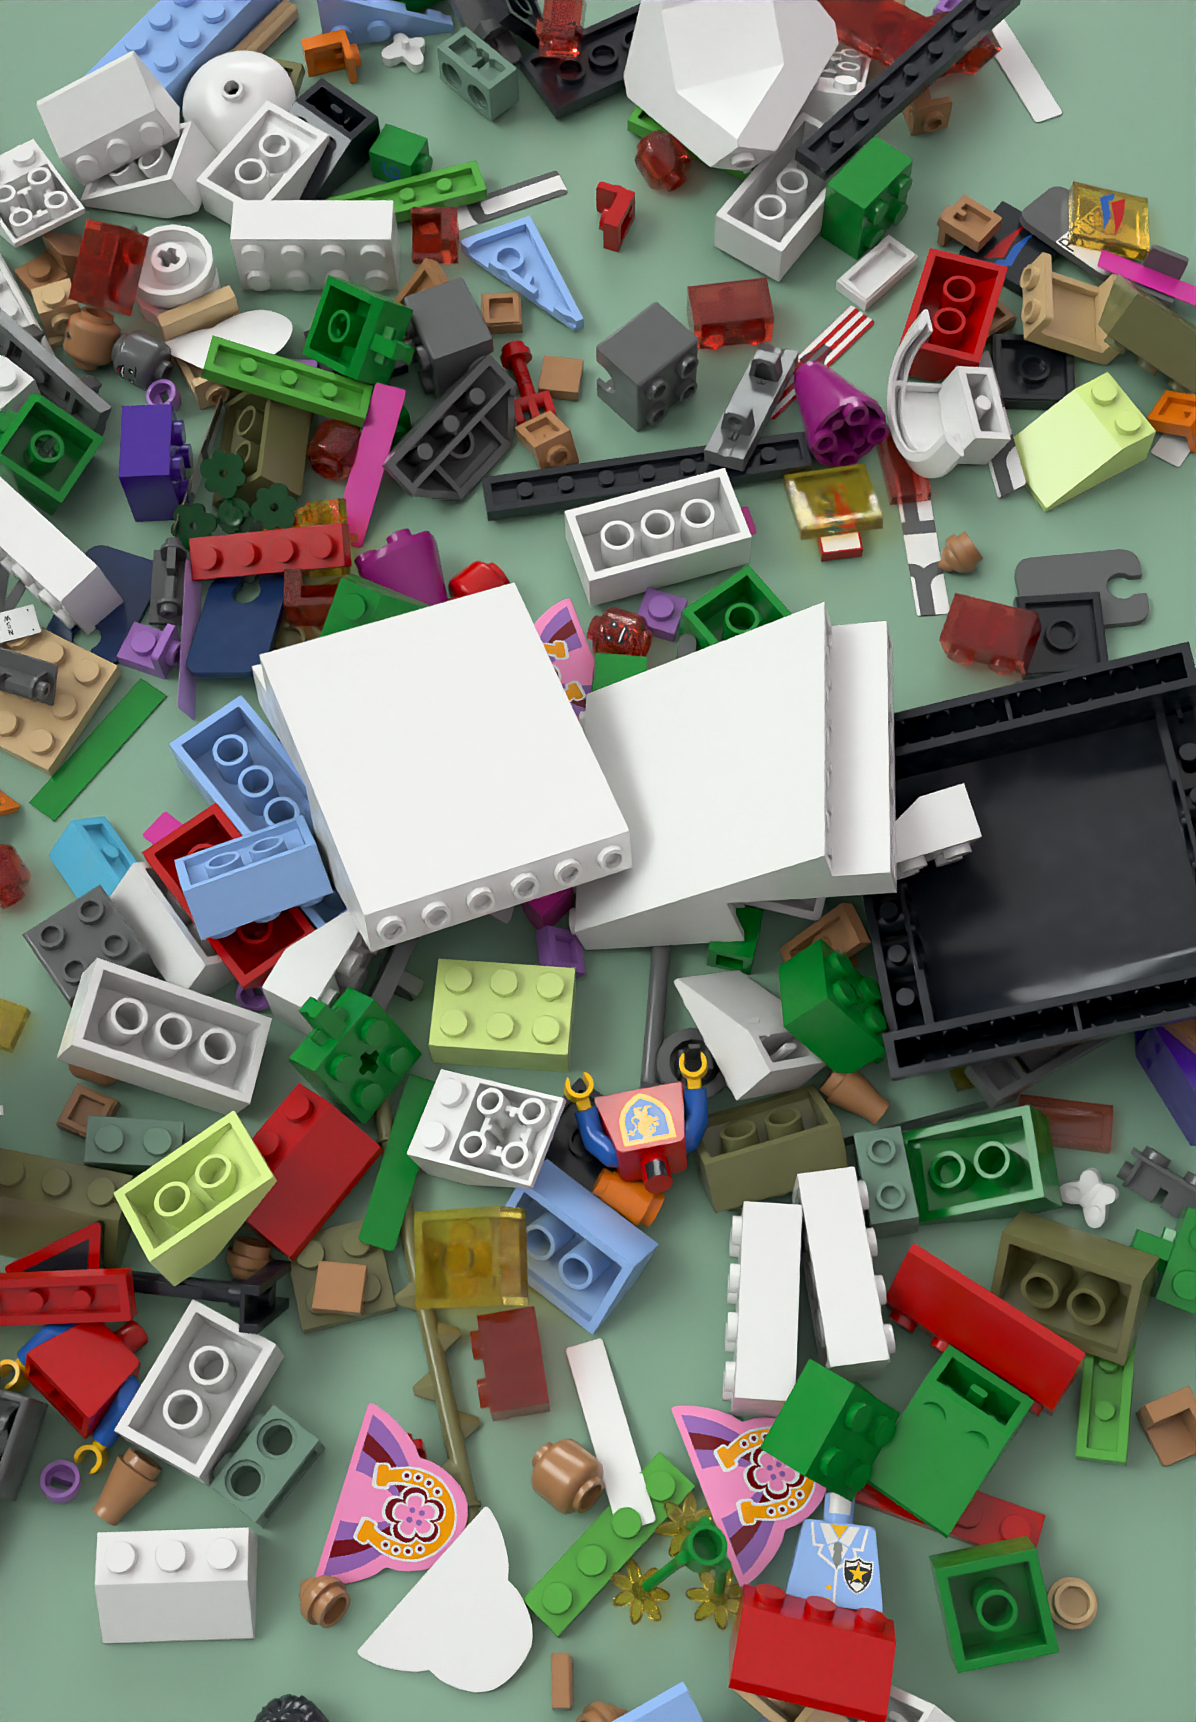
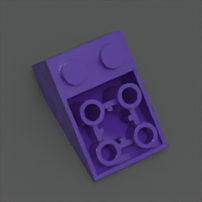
M1162 1026L1134 1031L1137 1060L1190 1146H1196V1055Z

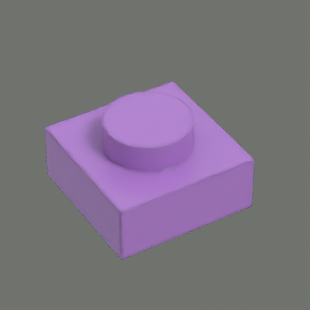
M648 587L634 621V630L674 642L680 627L681 611L687 607L688 599Z
M546 925L535 932L540 966L575 968L576 979L586 974L582 944L576 935H572L570 930Z

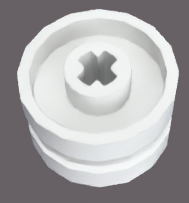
M174 224L155 227L141 234L130 246L126 257V268L130 284L134 289L137 306L145 319L158 327L156 315L221 289L212 247L201 233L190 227Z

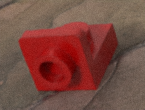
M600 181L596 187V210L602 214L599 230L603 231V248L618 252L635 219V192L627 190L620 185H612Z

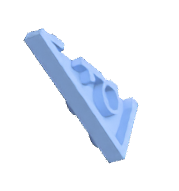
M317 0L322 34L345 29L350 44L356 43L359 45L393 40L394 35L397 33H403L408 38L454 32L451 15H445L440 11L427 9L424 15L406 11L405 3L393 0Z
M531 216L460 240L463 254L517 292H520L521 295L573 331L584 328L583 317Z

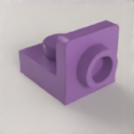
M134 621L116 656L119 664L166 680L172 666L176 667L180 663L181 637L177 626L168 623L164 631Z

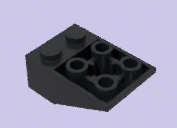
M321 78L295 100L288 111L292 115L327 133L330 138L299 200L327 199L370 160L369 150L380 134L378 116Z

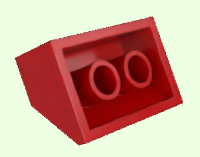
M933 248L929 249L900 344L910 326L924 309L929 312L933 332L918 349L908 376L935 382L947 378L957 366L979 367L1007 274V266Z
M298 1083L252 1138L277 1182L242 1226L294 1262L384 1150L330 1102Z
M743 1584L730 1639L728 1688L866 1722H886L896 1649L894 1620L888 1619L881 1612L870 1608H859L855 1611L838 1607L831 1600L820 1596H809L805 1599L788 1595L781 1588L770 1584H758L756 1587Z

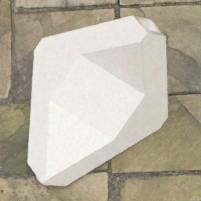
M641 0L623 75L627 97L709 167L740 170L744 174L750 173L754 166L777 151L837 48L839 42L835 22L817 0Z

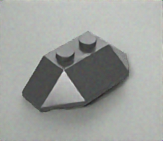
M487 354L452 384L393 445L382 467L410 497L451 501L462 500L481 480V477L513 445L514 397L516 396L517 383L490 354Z

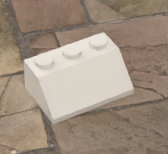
M134 50L37 101L38 111L59 159L83 186L179 137V106Z
M147 861L133 863L109 898L147 950L166 982L207 995L214 993L235 979L207 940H201L195 924Z
M249 1527L97 1533L95 1592L102 1643L255 1639L258 1535Z

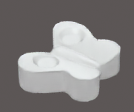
M403 33L394 35V43L384 48L381 52L383 65L393 67L402 62L412 72H422L425 67L423 54L426 52L425 40L422 37L409 39Z
M1092 1167L1083 1171L1080 1179L1066 1182L1060 1187L1062 1201L1070 1204H1080L1083 1207L1086 1223L1092 1228H1098L1105 1224L1108 1218L1109 1204L1119 1197L1118 1188L1112 1184H1104L1099 1171Z

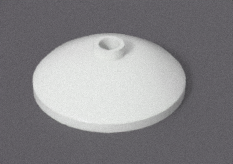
M232 51L216 56L197 70L186 87L182 110L184 122L193 121L219 155L266 101L288 112L297 99L289 75L278 62L254 51ZM239 89L238 92L233 95L228 94L231 90Z

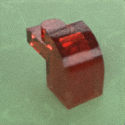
M544 0L543 18H537L536 35L540 40L539 57L578 60L584 32L587 5L585 0Z

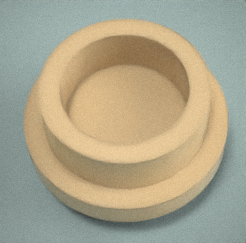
M1076 1577L1062 1578L1055 1582L1047 1593L1052 1620L1064 1629H1082L1088 1626L1097 1614L1098 1601L1092 1587L1082 1579Z

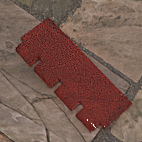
M817 0L834 20L839 42L847 46L850 45L852 49L872 60H877L878 63L885 67L892 64L937 23L895 0Z

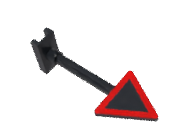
M98 1220L6 1265L5 1271L6 1273L110 1269L106 1268L103 1264L105 1224L102 1220ZM272 1259L248 1279L233 1278L232 1281L188 1277L175 1287L160 1273L132 1271L135 1293L229 1303L230 1307L240 1308L239 1333L258 1335L289 1308V1298L276 1297V1282L291 1270V1261Z

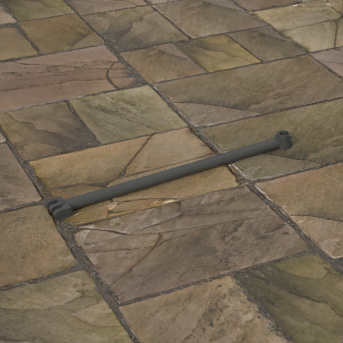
M684 634L680 637L676 659L696 652V638L692 634ZM671 945L652 946L640 1089L658 1086L660 1081L656 1071L657 1053L663 1044Z

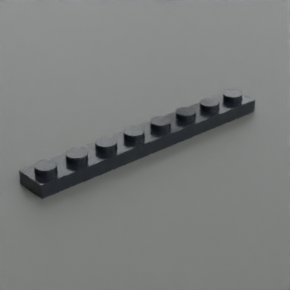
M962 0L796 148L795 160L826 181L1017 8L1021 0Z
M805 431L761 437L744 471L704 462V449L706 445L481 477L487 518L488 521L575 509L723 468L727 472L731 485L734 486L812 474L813 463Z

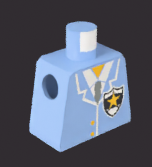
M825 1493L823 1520L804 1519L784 1592L788 1595L805 1599L809 1596L824 1597L831 1600L836 1606L857 1611L859 1608H870L882 1613L883 1604L876 1531L871 1526L853 1524L855 1497L851 1502L836 1493Z

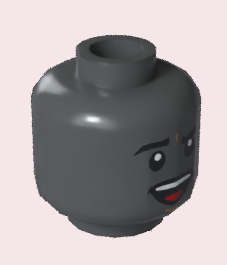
M136 330L130 334L124 333L121 335L111 352L115 373L144 391H147L148 387L157 380H169L174 371V364L171 363L170 347L143 330Z

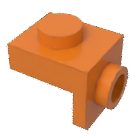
M345 29L301 39L305 67L309 77L346 69L350 84L358 82L356 67L362 66L357 44L349 43Z

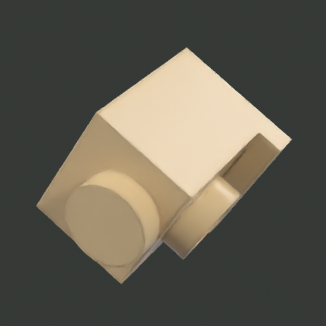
M69 278L30 289L52 349L63 346L70 316L73 313L81 312Z

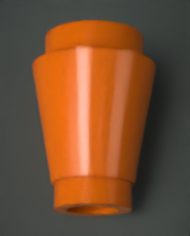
M603 1168L591 1191L592 1194L598 1196L599 1199L634 1226L640 1223L650 1227L665 1198V1193L648 1192L644 1187L643 1180L626 1182L620 1179L618 1172L610 1171L606 1168Z

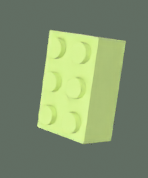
M438 959L429 1037V1049L433 1063L569 1072L576 996L575 968Z

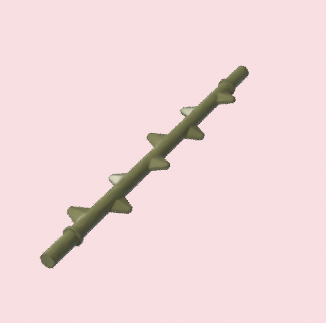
M389 1095L374 1113L379 1137L376 1142L384 1150L382 1155H384L394 1123ZM410 1196L399 1233L410 1283L394 1296L396 1305L417 1313L429 1372L413 1386L414 1396L436 1402L448 1460L441 1468L456 1480L466 1496L468 1503L467 1527L480 1513L479 1507L482 1505L481 1501H477L464 1440L480 1426L478 1417L457 1410L445 1352L461 1338L459 1328L438 1322L426 1265L441 1253V1247L439 1243L419 1236Z

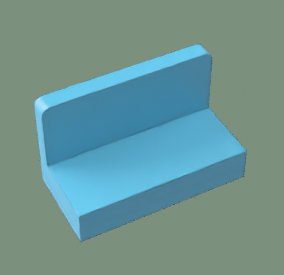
M105 816L71 820L49 853V858L77 899L99 885L102 886L110 897L132 864L137 863Z

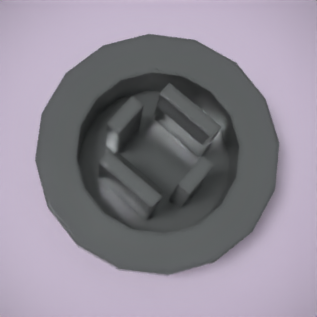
M690 1027L677 1030L664 1040L657 1053L656 1071L662 1085L682 1081L683 1089L688 1088L687 1079L683 1077L680 1071L679 1058L684 1053L685 1069L689 1072H696L702 1066V1052L706 1057L708 1069L701 1082L702 1087L707 1088V1100L723 1091L726 1082L698 1028Z

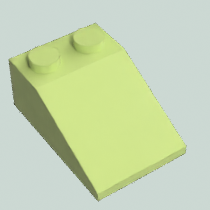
M1109 372L1071 391L1014 437L1026 480L1024 486L1044 512H1047L1145 460L1156 430Z
M233 1110L113 1194L149 1262L175 1287L218 1256L277 1180L238 1114Z

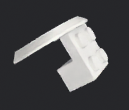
M924 309L908 329L894 357L887 388V415L894 443L912 470L925 478H940L948 474L957 464L987 465L1011 438L993 368L957 366L942 384L907 382L910 367L918 349L933 332L929 312Z

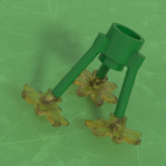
M693 1493L686 1495L682 1510L676 1504L665 1501L663 1508L672 1521L658 1525L655 1532L662 1536H674L668 1550L669 1556L674 1558L659 1570L657 1568L649 1569L643 1576L637 1562L630 1559L627 1563L628 1576L618 1572L611 1574V1581L622 1590L613 1598L612 1605L615 1607L630 1605L629 1617L633 1625L640 1622L643 1612L653 1621H660L661 1613L655 1602L668 1600L670 1594L656 1586L677 1570L686 1566L691 1571L699 1573L700 1582L704 1587L690 1588L685 1592L688 1599L701 1602V1605L694 1614L695 1621L701 1622L714 1612L718 1628L724 1631L728 1625V1612L736 1616L739 1605L737 1599L740 1598L743 1588L738 1583L731 1585L732 1563L725 1557L728 1545L726 1537L719 1528L711 1525L713 1516L709 1507L697 1511L696 1497ZM712 1569L715 1571V1578L710 1573Z

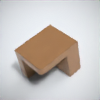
M1189 1386L1150 1402L1135 1413L1161 1466L1167 1467L1196 1454V1399Z

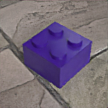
M172 404L122 406L118 477L135 522L174 520V510L182 505L190 483V479H186V469L193 467L191 444H185L186 432L184 421L177 420ZM187 492V503H191L192 499Z

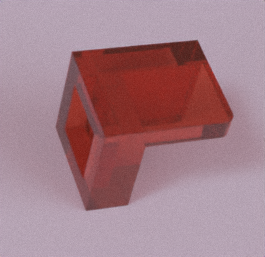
M412 207L410 213L412 262L414 264H421L427 258L436 260L438 264H459L458 207Z
M301 568L284 569V609L289 626H324L338 584L306 585Z

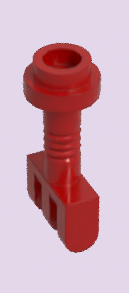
M519 340L505 344L501 349L500 361L503 368L512 370L521 397L514 399V421L516 426L526 422L523 415L525 412H529L530 419L540 415L538 410L540 408H544L545 412L550 410L556 415L549 390L540 393L535 392L527 364L532 360L530 348L525 346L523 341Z

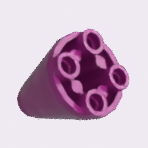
M808 361L796 370L794 374V389L808 448L816 460L824 465L835 466L839 471L852 469L860 458L868 454L876 444L881 443L887 438L889 427L886 424L885 413L875 399L818 361Z
M408 528L398 530L386 538L388 544L378 550L366 551L354 559L358 574L364 579L432 606L448 601L437 542L430 531H423L412 535Z

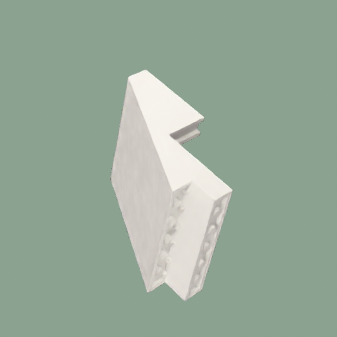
M515 583L260 654L261 664L252 666L259 704L306 786L317 848L324 868L370 952L633 867L628 826Z
M822 602L586 694V711L580 712L579 723L630 831L633 867L573 887V892L576 894V908H571L569 911V926L572 935L578 937L585 950L710 943V941H744L745 932L736 915V908H745V902L897 893L893 643L887 621L831 626L825 602Z

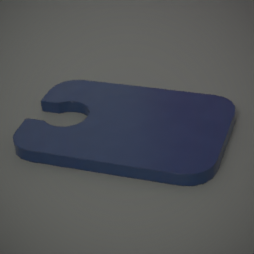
M98 545L90 548L85 555L100 568L124 602L95 625V628L101 633V639L90 652L117 665L119 661L116 656L134 621L141 623L150 605L153 561L109 546ZM53 615L46 628L47 631L73 643L75 634L81 630L77 625L71 630L68 629L55 615Z
M279 574L261 575L259 581L260 593L254 600L247 603L235 601L236 595L242 590L244 584L243 577L218 579L211 583L186 660V665L193 676L199 678L254 677L252 666L261 664L259 655L273 651L290 593V586L284 576Z

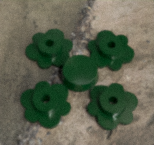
M216 450L212 455V459H206L201 463L200 473L207 479L205 481L207 491L218 492L222 498L227 499L219 506L217 519L213 514L206 513V509L201 503H195L191 507L180 505L173 513L175 522L179 514L176 535H174L173 531L175 523L171 526V533L175 537H180L182 545L187 551H190L189 538L212 536L210 533L216 530L218 524L227 534L247 532L251 528L254 519L263 521V526L266 530H275L277 527L287 529L295 523L293 511L297 509L298 501L295 497L289 496V489L283 483H274L269 489H258L256 493L258 501L254 502L252 506L239 498H233L237 494L238 486H243L247 481L245 473L242 472L245 465L244 459L237 453L227 455L223 450ZM225 470H226V472H227V476H226V477H224V475H223V472H224ZM275 504L278 505L277 511L274 509ZM194 523L197 524L196 530L193 527ZM256 576L243 577L244 583L254 582Z

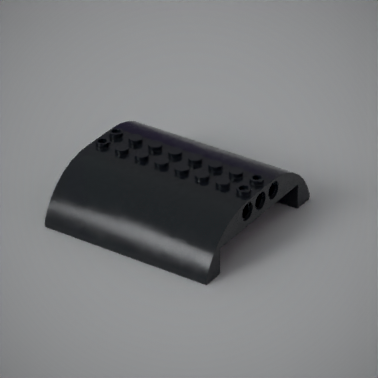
M1189 641L894 713L896 820L919 797L964 783L982 837L970 846L972 852L963 855V859L940 867H936L935 861L932 860L927 862L928 865L919 869V873L897 880V893L862 895L889 1031L882 1033L891 1080L894 1082L1196 1019V667Z

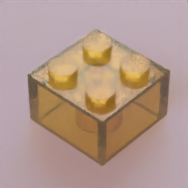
M488 1206L414 1212L416 1310L529 1306L526 1208Z

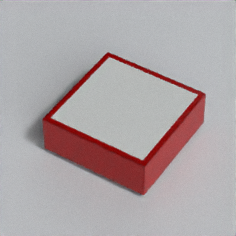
M856 513L815 518L814 530L821 562L862 557L863 546ZM851 515L856 526L837 521V517ZM834 518V522L842 524L844 530L827 526L825 519Z

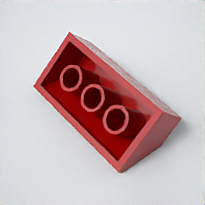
M214 803L141 853L195 924L182 891L174 860L241 837L242 835L219 805ZM295 906L281 911L280 915L271 921L264 923L253 921L237 927V930L227 937L220 939L209 937L206 940L243 990L263 986L285 949L309 935L315 929L298 907Z
M915 1243L908 1250L886 1294L887 1301L885 1306L891 1311L888 1318L893 1323L911 1334L918 1328L933 1338L929 1345L941 1355L948 1345L953 1346L1034 1400L1029 1412L1035 1416H1039L1042 1410L1050 1416L1054 1414L1083 1367L1086 1356L1085 1352Z

